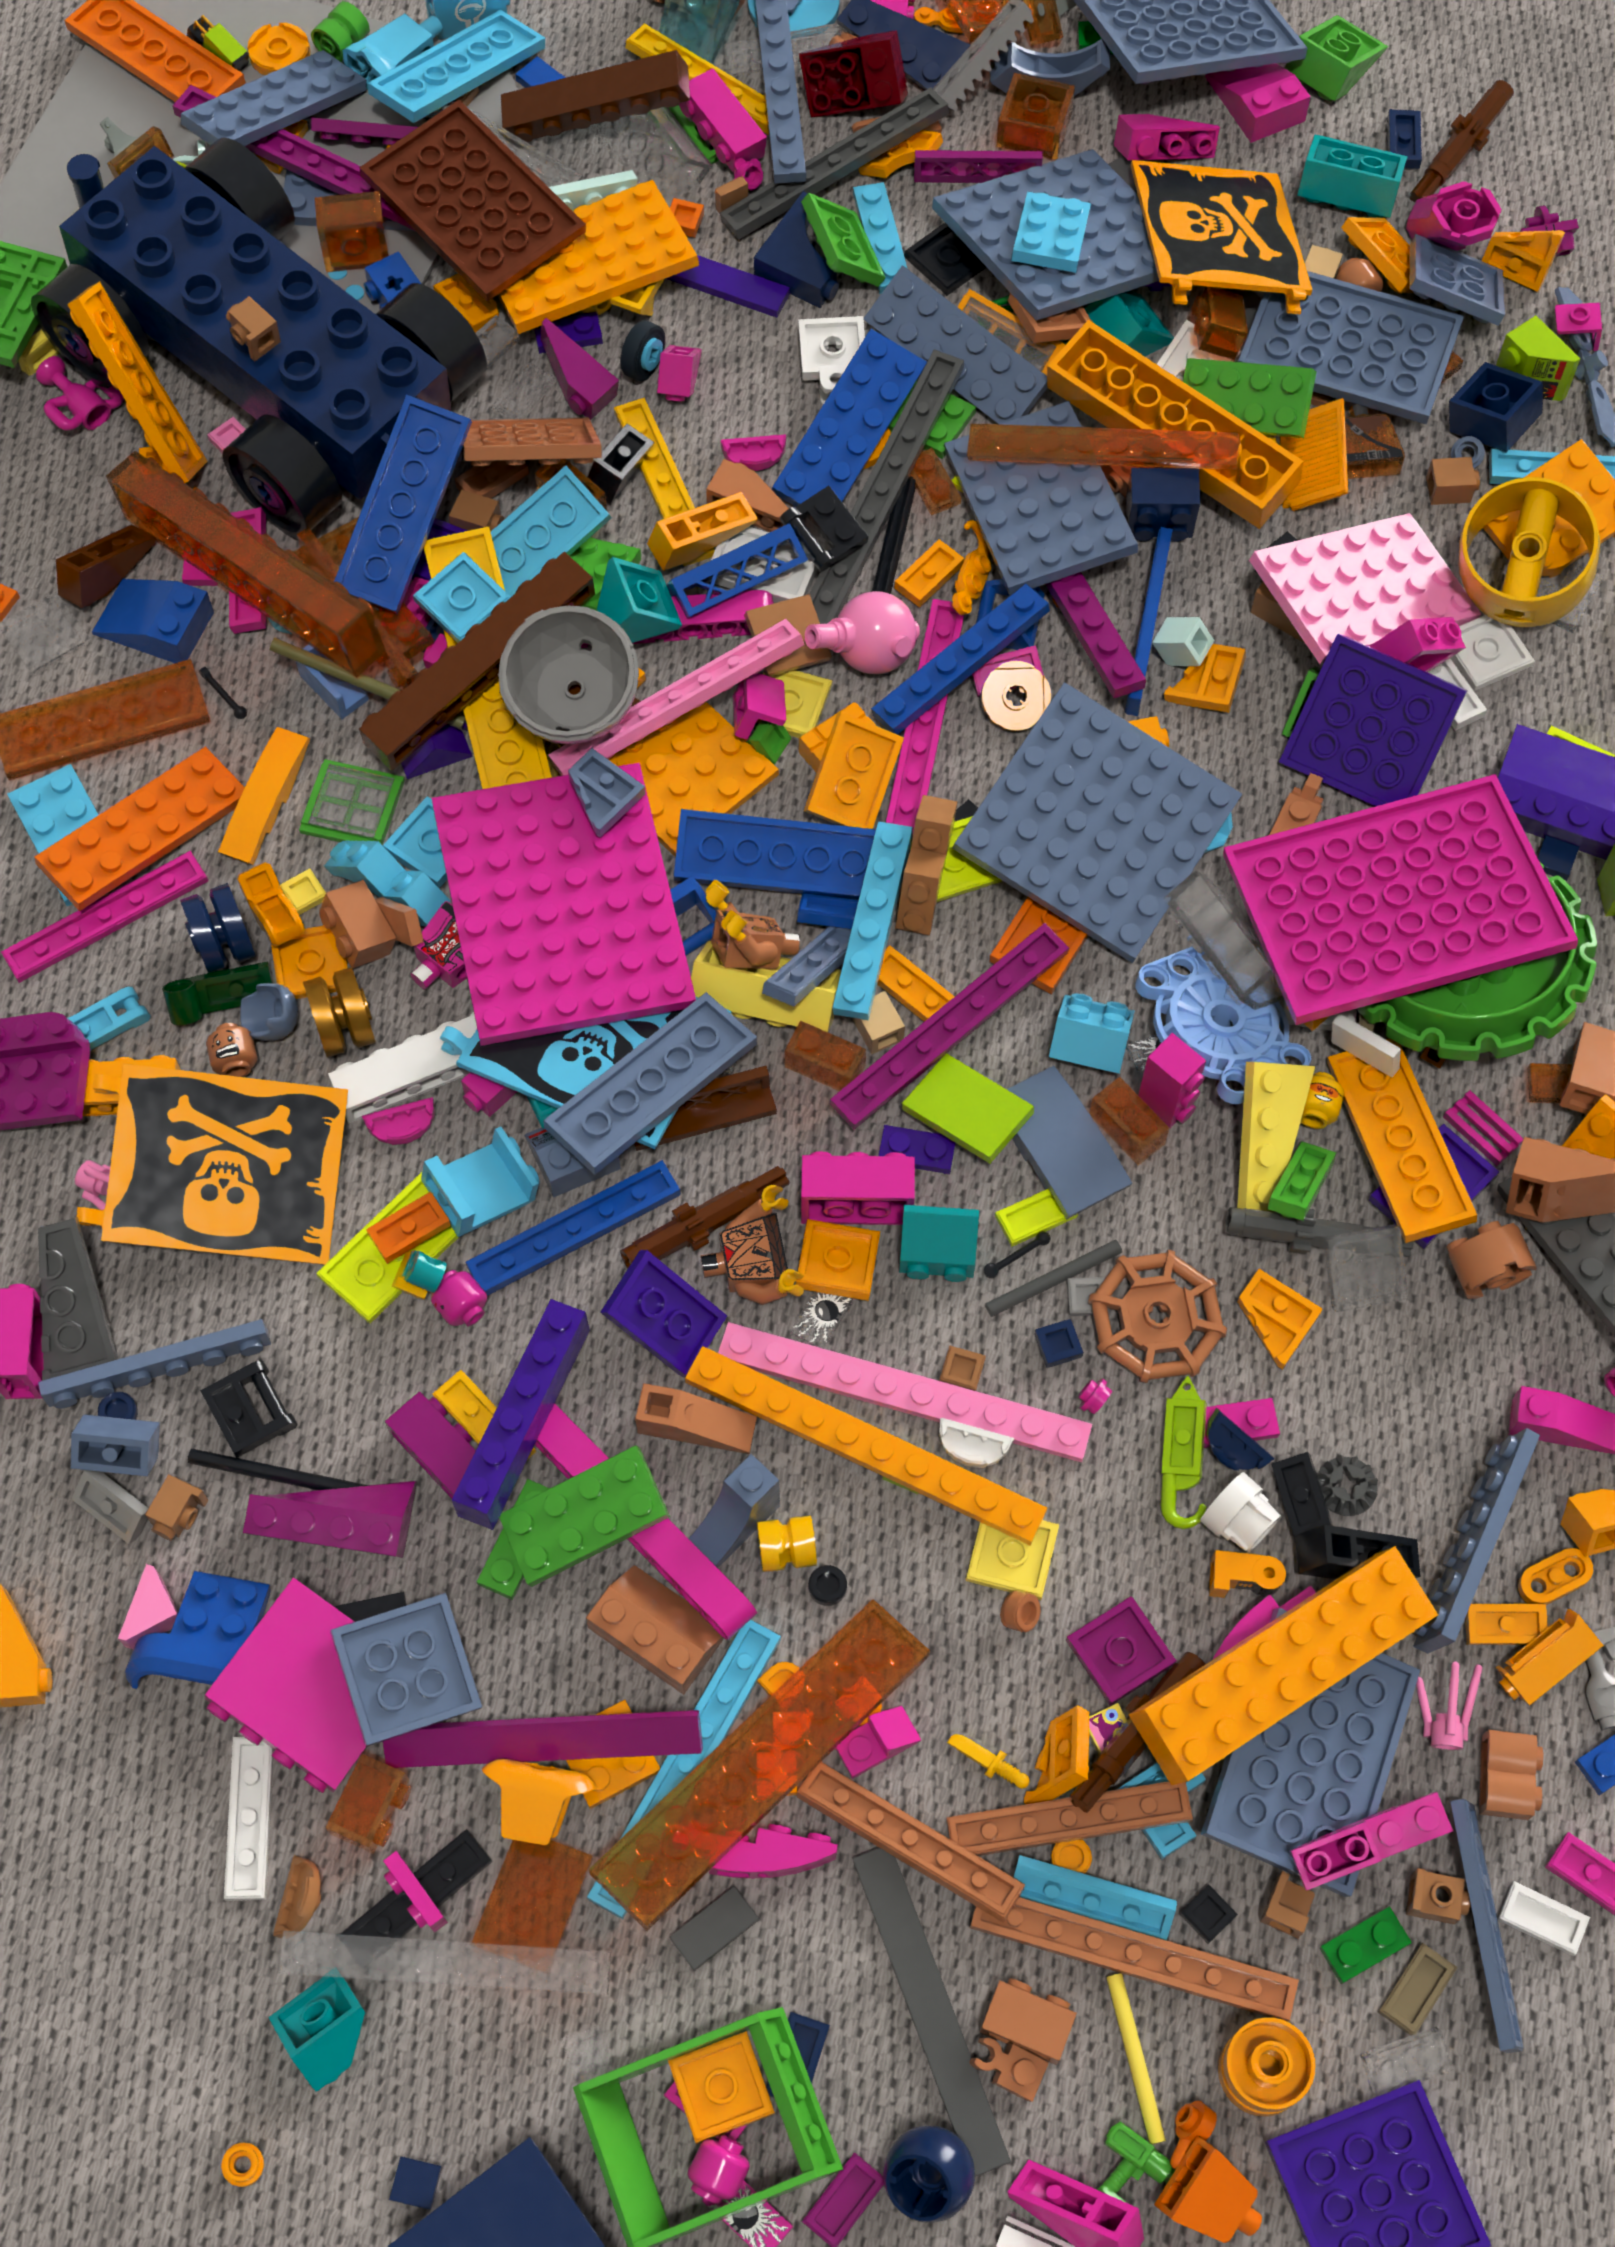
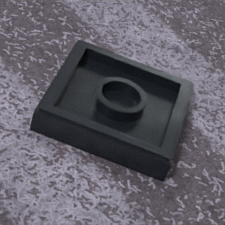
M943 223L904 251L905 259L946 296L987 268L946 223Z

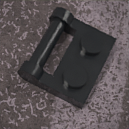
M829 485L798 506L789 508L780 516V521L784 526L789 523L791 524L798 539L815 559L813 563L820 572L825 571L868 542L869 536ZM808 517L832 548L831 550L825 551L802 522L804 518Z
M262 1360L255 1361L200 1390L236 1458L297 1427L294 1416L286 1412L267 1377L269 1370ZM249 1382L254 1383L273 1418L271 1422L265 1425L260 1421L242 1387Z

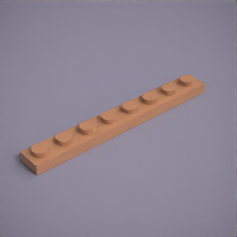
M1021 1897L1017 1900L1004 1923L975 1906L970 1925L971 1929L1263 2016L1278 2018L1287 2022L1291 2018L1299 1982L1298 1979Z

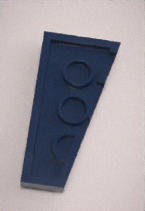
M851 0L837 18L839 26L857 37L897 30L905 77L923 91L930 87L933 89L971 45L870 0Z

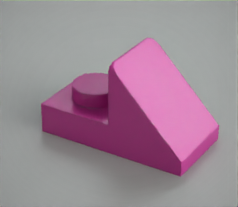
M899 1706L868 1716V1723L833 1741V1746L849 1775L854 1779L921 1742V1738L903 1706Z

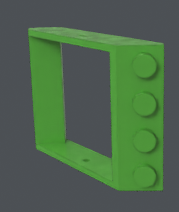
M783 2007L753 2014L573 2087L627 2247H655L843 2170ZM745 2031H750L802 2174L670 2228L620 2083L666 2065L668 2060Z

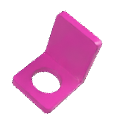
M1600 303L1556 305L1555 321L1557 334L1591 333L1593 351H1598L1602 334Z

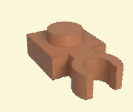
M979 2038L978 2043L989 2049L990 2056L986 2062L978 2058H971L969 2063L977 2070H995L996 2073L992 2080L993 2084L1026 2101L1033 2102L1049 2062L1015 2044H1008L1003 2053L1001 2046L996 2040L992 2038Z

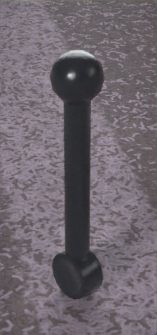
M205 666L199 670L200 675L210 683L234 710V716L237 719H244L247 716L246 708L239 706L229 696Z
M1041 1231L1037 1234L1035 1240L1000 1262L987 1264L984 1267L985 1276L995 1278L999 1270L1039 1245H1047L1051 1240L1049 1233Z

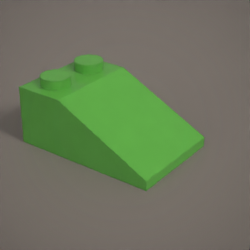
M1336 15L1299 36L1308 47L1305 59L1286 63L1284 68L1295 74L1301 84H1307L1317 90V94L1320 97L1335 102L1349 92L1386 51L1388 46L1339 15Z

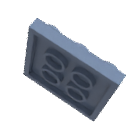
M1415 234L1410 243L1409 289L1413 290L1417 296L1423 299L1432 298L1442 302L1446 308L1452 311L1461 310L1471 314L1474 319L1481 323L1487 324L1490 322L1499 326L1505 316L1503 270Z
M446 1593L330 1631L365 1747L482 1708Z

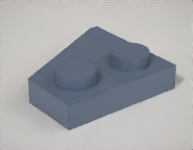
M593 748L568 770L571 784L598 837L606 833L645 795V786Z

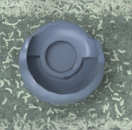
M278 983L257 984V991L241 1000V1027L251 1031L249 1034L253 1039L261 1041L281 1040L289 1035L296 1026L298 1019V1003L288 987Z

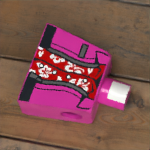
M445 901L422 931L423 943L414 946L416 958L421 964L410 975L423 989L428 988L438 977L452 988L467 979L453 905Z

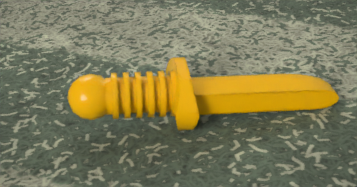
M959 1734L952 1735L947 1741L949 1745L986 1768L987 1771L984 1775L990 1779L997 1773L998 1776L1000 1775L1003 1779H1007L1011 1784L1014 1783L1020 1789L1026 1788L1029 1785L1030 1779L1027 1774L1021 1773L1019 1769L1003 1761L1007 1756L1005 1752L1000 1750L996 1756L971 1739Z

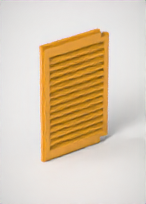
M1341 398L1309 409L1304 438L1280 436V446L1304 461L1301 481L1282 503L1283 508L1291 507V510L1295 511L1348 494L1344 399Z

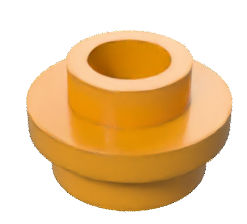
M243 2142L233 2145L226 2151L222 2159L221 2169L223 2176L230 2184L237 2187H247L254 2184L264 2170V2157L261 2151L250 2143ZM241 2157H248L251 2162L249 2170L245 2173H239L236 2170V2163Z

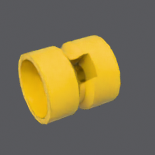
M811 1515L789 1518L787 1524L783 1525L778 1519L757 1522L763 1572L784 1570L787 1563H792L795 1568L817 1566Z

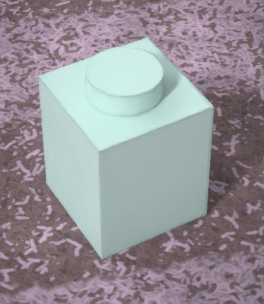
M1167 617L1152 644L1167 665L1200 666L1215 640L1200 617Z

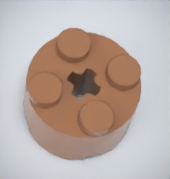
M1493 1221L1481 1226L1478 1229L1479 1235L1470 1239L1461 1238L1447 1245L1448 1257L1468 1299L1483 1297L1484 1295L1481 1290L1485 1288L1494 1289L1500 1287L1501 1291L1511 1288L1532 1275L1531 1270L1537 1269L1522 1233L1514 1223L1501 1226L1499 1221Z

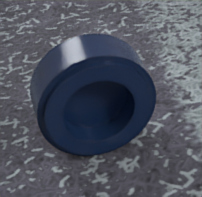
M113 1392L106 1395L98 1406V1416L136 1420L138 1415L135 1401L124 1392Z

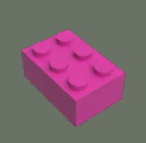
M823 1151L802 1155L801 1224H806L807 1219L834 1224L902 1225L904 1205H914L915 1157H906L905 1154L897 1152L888 1153L885 1156H869L863 1152H852L847 1156H832L830 1153Z

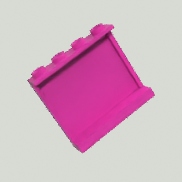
M293 1577L206 1692L204 1699L210 1703L206 1709L223 1722H226L230 1717L240 1724L242 1728L239 1730V1733L256 1746L263 1741L275 1751L271 1756L288 1769H291L295 1764L306 1772L307 1775L303 1780L321 1793L326 1788L334 1792L366 1748L330 1634L332 1629L353 1623L354 1621Z

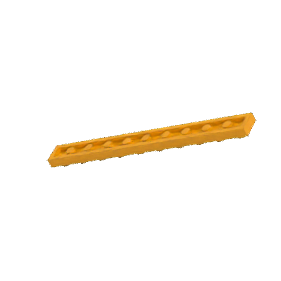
M704 1346L701 1347L685 1377V1382L695 1388L1030 1546L1048 1508Z

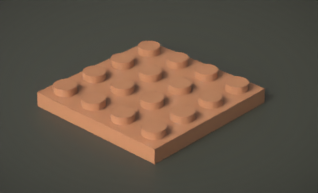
M589 417L471 420L472 424L463 445L464 460L471 461L473 466L491 465L493 460H505L507 465H523L526 463L525 460L539 459L540 464L547 465L558 464L560 462L559 459H573L574 463L587 464L592 463L593 458H602L601 442Z

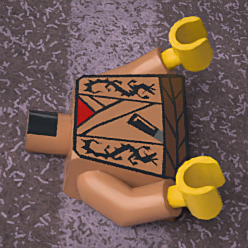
M776 1185L767 1186L762 1192V1199H759L745 1209L726 1226L725 1230L719 1233L722 1252L701 1255L704 1278L726 1274L729 1292H737L740 1297L761 1305L787 1296L788 1293L794 1296H801L803 1294L804 1288L793 1284L797 1279H802L804 1275L793 1269H788L777 1213L771 1214L772 1208L783 1210L788 1206V1200L785 1198H779L775 1201V1196L782 1192V1187Z

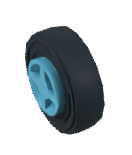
M643 320L630 330L622 347L620 358L621 369L624 375L638 381H645L655 372L660 364V353L665 349L666 343L662 327Z

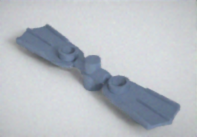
M1558 287L1555 289L1559 305L1582 304V301L1568 287ZM1590 333L1570 334V342L1579 351L1578 356L1581 358L1575 375L1579 380L1585 379L1589 389L1586 390V395L1592 404L1591 409L1597 434L1602 435L1609 442L1610 447H1615V414L1605 389L1597 382L1600 374L1599 371L1608 366L1607 358L1600 350L1593 354L1588 353L1593 348Z

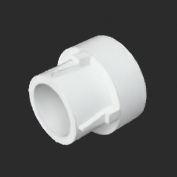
M1242 1472L1213 1501L1201 1517L1200 1522L1218 1538L1224 1537L1227 1541L1232 1540L1244 1551L1250 1553L1274 1528L1281 1515L1267 1502L1269 1499L1262 1494L1263 1489L1247 1474Z

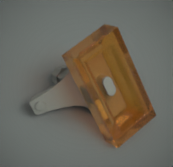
M1022 0L1031 9L1034 19L1033 23L1026 22L1031 46L1063 38L1059 17L1069 9L1077 6L1074 0Z
M106 117L100 123V126L107 135L104 140L105 146L114 152L113 159L107 163L114 178H117L153 146H156L170 158L174 156L161 129L152 126L140 137H132L118 128L109 117Z

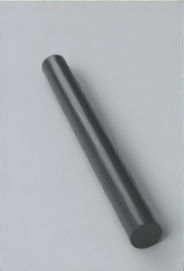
M1113 1240L985 1303V1307L990 1316L993 1317L1066 1281L1068 1278H1072L1121 1254L1122 1248L1117 1240Z

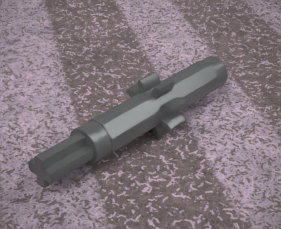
M1230 1207L1226 1216L1225 1231L1227 1234L1290 1243L1288 1251L1293 1253L1306 1254L1311 1251V1246L1354 1253L1374 1254V1252L1410 1257L1411 1249H1413L1414 1241L1405 1243L1402 1235L1399 1233L1378 1231L1377 1228L1314 1218V1209H1309L1304 1221L1287 1218L1280 1213Z

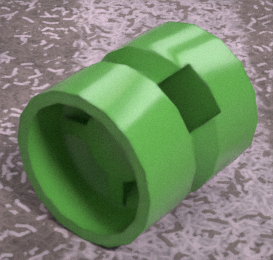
M342 1L328 14L327 18L323 19L312 30L311 39L319 52L324 50L342 62L344 60L342 50L364 39L369 34L370 27L366 17L358 8L349 2Z

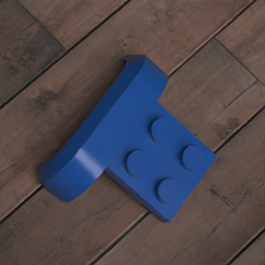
M194 1571L170 1634L151 1633L137 1640L125 1671L126 1679L131 1687L137 1689L141 1681L140 1678L145 1675H160L212 1685L261 1621L269 1600L270 1585Z

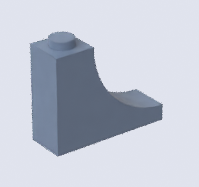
M750 1454L723 1481V1487L717 1501L703 1522L690 1536L689 1540L719 1568L757 1530V1522L766 1521L780 1507L779 1479Z

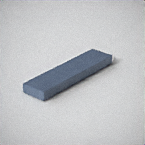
M829 926L764 982L762 994L794 1007L844 963L852 929Z

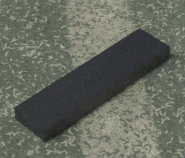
M466 1829L413 1874L438 1908L490 1865L492 1860ZM394 1890L391 1891L338 1935L363 1969L368 1967L418 1925L407 1910L413 1903L405 1891L401 1892L398 1896Z

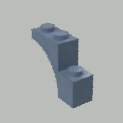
M1102 39L1086 48L1057 54L1032 51L1011 42L1007 45L1009 49L1007 53L1003 51L998 52L999 62L991 60L990 83L1014 99H1020L1028 92L1033 91L1037 85H1041L1060 99L1068 101L1110 70V49Z

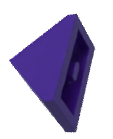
M446 724L405 759L401 765L406 778L410 779L473 756L462 730Z

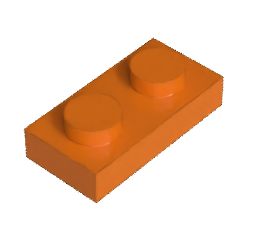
M429 1192L366 1230L379 1253L388 1264L449 1228L451 1223L433 1194Z

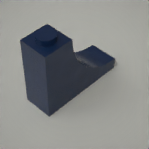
M803 191L754 256V275L790 287L791 295L821 308L827 299L832 300L835 297L839 288V282H837V273L828 267L826 260L813 248L807 236V228L810 223L807 221V214L801 201L808 193Z

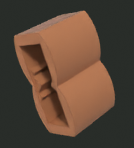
M1488 1730L1482 1735L1480 1815L1529 1820L1535 1815V1811H1540L1542 1788L1536 1786L1535 1775L1536 1771H1541L1544 1753L1543 1748L1537 1746V1735Z

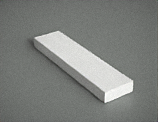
M233 1737L224 1886L225 1901L266 1900L273 1777V1757L271 1755L274 1749L263 1741L256 1746L245 1737Z

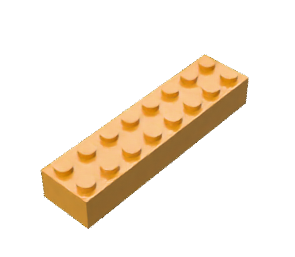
M1087 320L1047 365V388L1165 467L1199 469L1200 490L1258 529L1266 523L1301 481L1303 460L1090 320Z
M1396 1546L1368 1558L1128 1715L1171 1786L1188 1782L1438 1616V1613Z

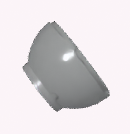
M568 605L549 608L544 611L542 609L524 619L525 622L516 629L504 648L500 658L498 673L500 693L507 709L517 722L535 736L552 743L561 744L589 742L605 735L617 726L630 710L637 694L639 677L637 654L624 629L605 614L580 606ZM583 643L590 644L592 649L591 651L581 650V645ZM579 685L581 686V691L575 695L570 694V687Z

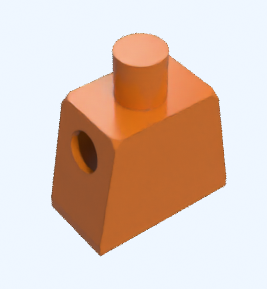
M1198 2135L1154 2204L1176 2223L1223 2243L1230 2241L1237 2229L1247 2236H1252L1257 2232L1262 2222V2215L1251 2207L1257 2198V2189L1220 2151Z

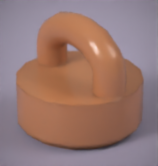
M1022 1591L1011 1592L1005 1598L1001 1607L1000 1617L1002 1624L1007 1628L1020 1632L1032 1630L1037 1624L1041 1612L1038 1598L1034 1594Z

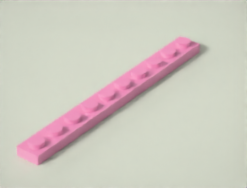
M730 1322L727 1324L718 1351L719 1354L761 1373L939 1423L940 1418L949 1419L1013 1437L1014 1444L1078 1462L1083 1461L1092 1424Z

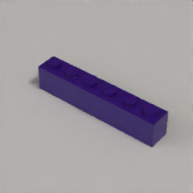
M550 1299L452 1498V1503L458 1517L488 1529H494L588 1336L590 1328L585 1311Z

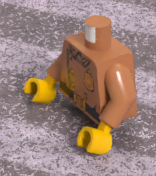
M714 880L706 888L707 902L719 909L716 911L711 944L724 967L776 969L779 966L781 954L793 956L798 954L800 945L798 934L783 933L775 919L771 917L739 913L731 902L726 903L724 901L730 892L718 880Z

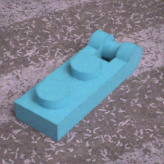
M129 986L111 994L68 1019L80 1028L84 1037L89 1040L90 1050L130 1028H137L150 1020L151 1015L145 1006L139 1005L138 994L133 987ZM120 1008L127 1011L120 1016H117L115 1013Z

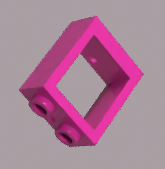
M1453 617L1410 619L1369 646L1426 672L1431 671L1466 648L1461 637V630Z
M11 1284L8 1288H0V1393L5 1399L42 1398L38 1382L42 1381V1370H44L41 1336L43 1334L40 1296L34 1288L25 1284Z

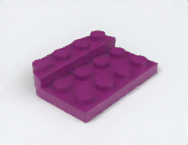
M44 1012L0 1019V1130L82 1120L90 1043L84 1037L80 1028L63 1014Z

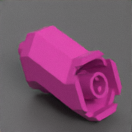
M1463 181L1441 188L1439 193L1416 200L1408 218L1406 230L1412 239L1415 234H1418L1459 251L1465 249L1468 245L1491 238L1502 209L1489 189L1481 187V190L1477 191L1471 189V183Z

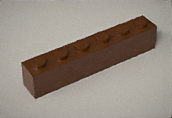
M674 50L501 94L502 129L514 142L528 143L536 138L557 136L564 131L576 128L585 129L593 124L605 121L614 122L621 117L633 114H646L649 110L661 107L677 106L679 103L690 101L688 65L678 51Z

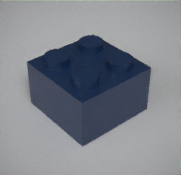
M1485 362L1449 400L1450 432L1463 437H1475L1482 444L1508 452L1543 413V382Z
M1131 468L1125 498V518L1135 539L1148 541L1153 537H1158L1161 527L1173 529L1171 541H1182L1186 538H1192L1200 507L1199 469Z

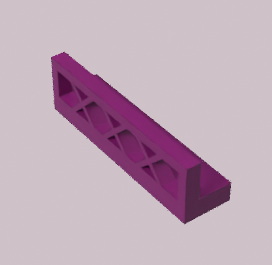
M915 150L914 182L983 183L1031 167L1042 166L1043 154L1042 151Z

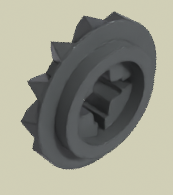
M1340 1455L1327 1461L1317 1475L1327 1508L1339 1515L1355 1516L1365 1512L1371 1507L1378 1495V1479L1375 1478L1371 1465H1366L1357 1456L1343 1457ZM1344 1471L1350 1481L1361 1482L1353 1488L1351 1497L1350 1493H1347L1346 1488L1336 1486V1484L1341 1483L1343 1480Z

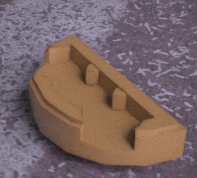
M294 1855L273 1936L284 1939L295 1937L305 1928L318 1908L321 1900V1883L319 1870L314 1862Z

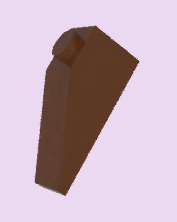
M131 524L56 559L58 595L81 608L106 597L155 544V536Z

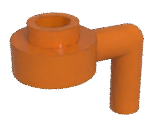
M1198 2100L1185 2104L1176 2115L1175 2131L1180 2139L1170 2159V2164L1174 2170L1180 2164L1196 2136L1198 2135L1206 2141L1215 2128L1217 2121L1216 2112L1202 2101Z

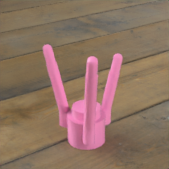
M87 1160L76 1173L75 1185L84 1190L82 1198L92 1202L98 1209L104 1210L106 1203L98 1196L100 1194L103 1196L107 1195L110 1167L105 1164L101 1166L91 1160Z
M1453 1662L1451 1665L1447 1713L1436 1714V1721H1432L1423 1679L1418 1677L1416 1687L1424 1722L1423 1737L1431 1738V1747L1462 1750L1463 1741H1468V1726L1480 1683L1481 1665L1477 1664L1474 1668L1461 1721L1460 1716L1456 1715L1459 1663Z

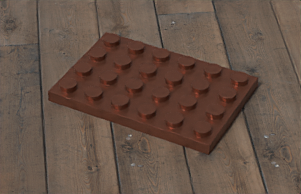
M457 100L359 167L360 176L486 302L586 232V224L460 100Z

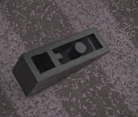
M1322 1525L1296 1536L1298 1574L1338 1579L1376 1553L1396 1546L1414 1577L1419 1578L1421 1575L1417 1539Z

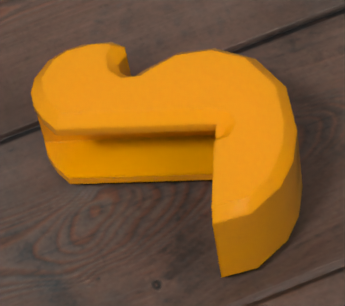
M263 862L238 875L237 881L257 923L266 933L272 945L279 946L304 933L305 928L295 907L284 895L271 864Z

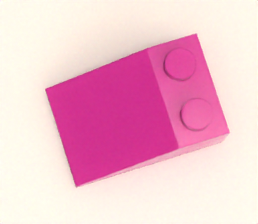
M1277 63L1263 65L1262 67L1240 68L1234 71L1213 72L1205 75V78L1250 143L1306 120L1311 96L1295 74Z

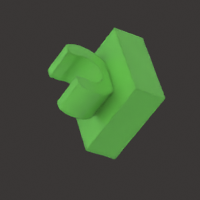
M761 720L760 723L755 724V731L746 742L753 745L758 753L764 755L775 764L791 740V736L784 726Z

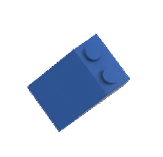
M122 579L95 625L92 634L185 666L214 611L208 592L178 581Z

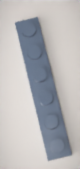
M260 1319L38 1382L41 1396L49 1407L67 1408L75 1405L77 1399L92 1395L94 1398H102L113 1393L114 1389L126 1385L130 1387L145 1386L154 1377L164 1374L169 1377L180 1376L187 1373L189 1367L203 1363L205 1366H216L225 1362L226 1357L241 1353L243 1356L255 1355L263 1350V1346L271 1345V1341L264 1321Z

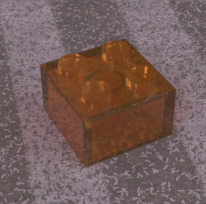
M1014 73L998 120L996 147L1015 151H1042L1043 157L1057 160L1072 115L1075 86Z
M380 191L315 197L317 230L326 272L364 269L390 256Z

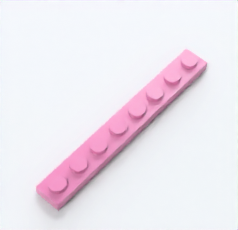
M784 619L630 707V710L621 722L605 735L589 742L566 744L548 754L561 776L569 775L568 770L591 748L609 759L620 750L641 741L645 736L662 726L672 723L681 715L700 707L721 692L727 691L749 676L761 672L765 667L782 657L789 656L793 651L805 645L802 636L787 619Z

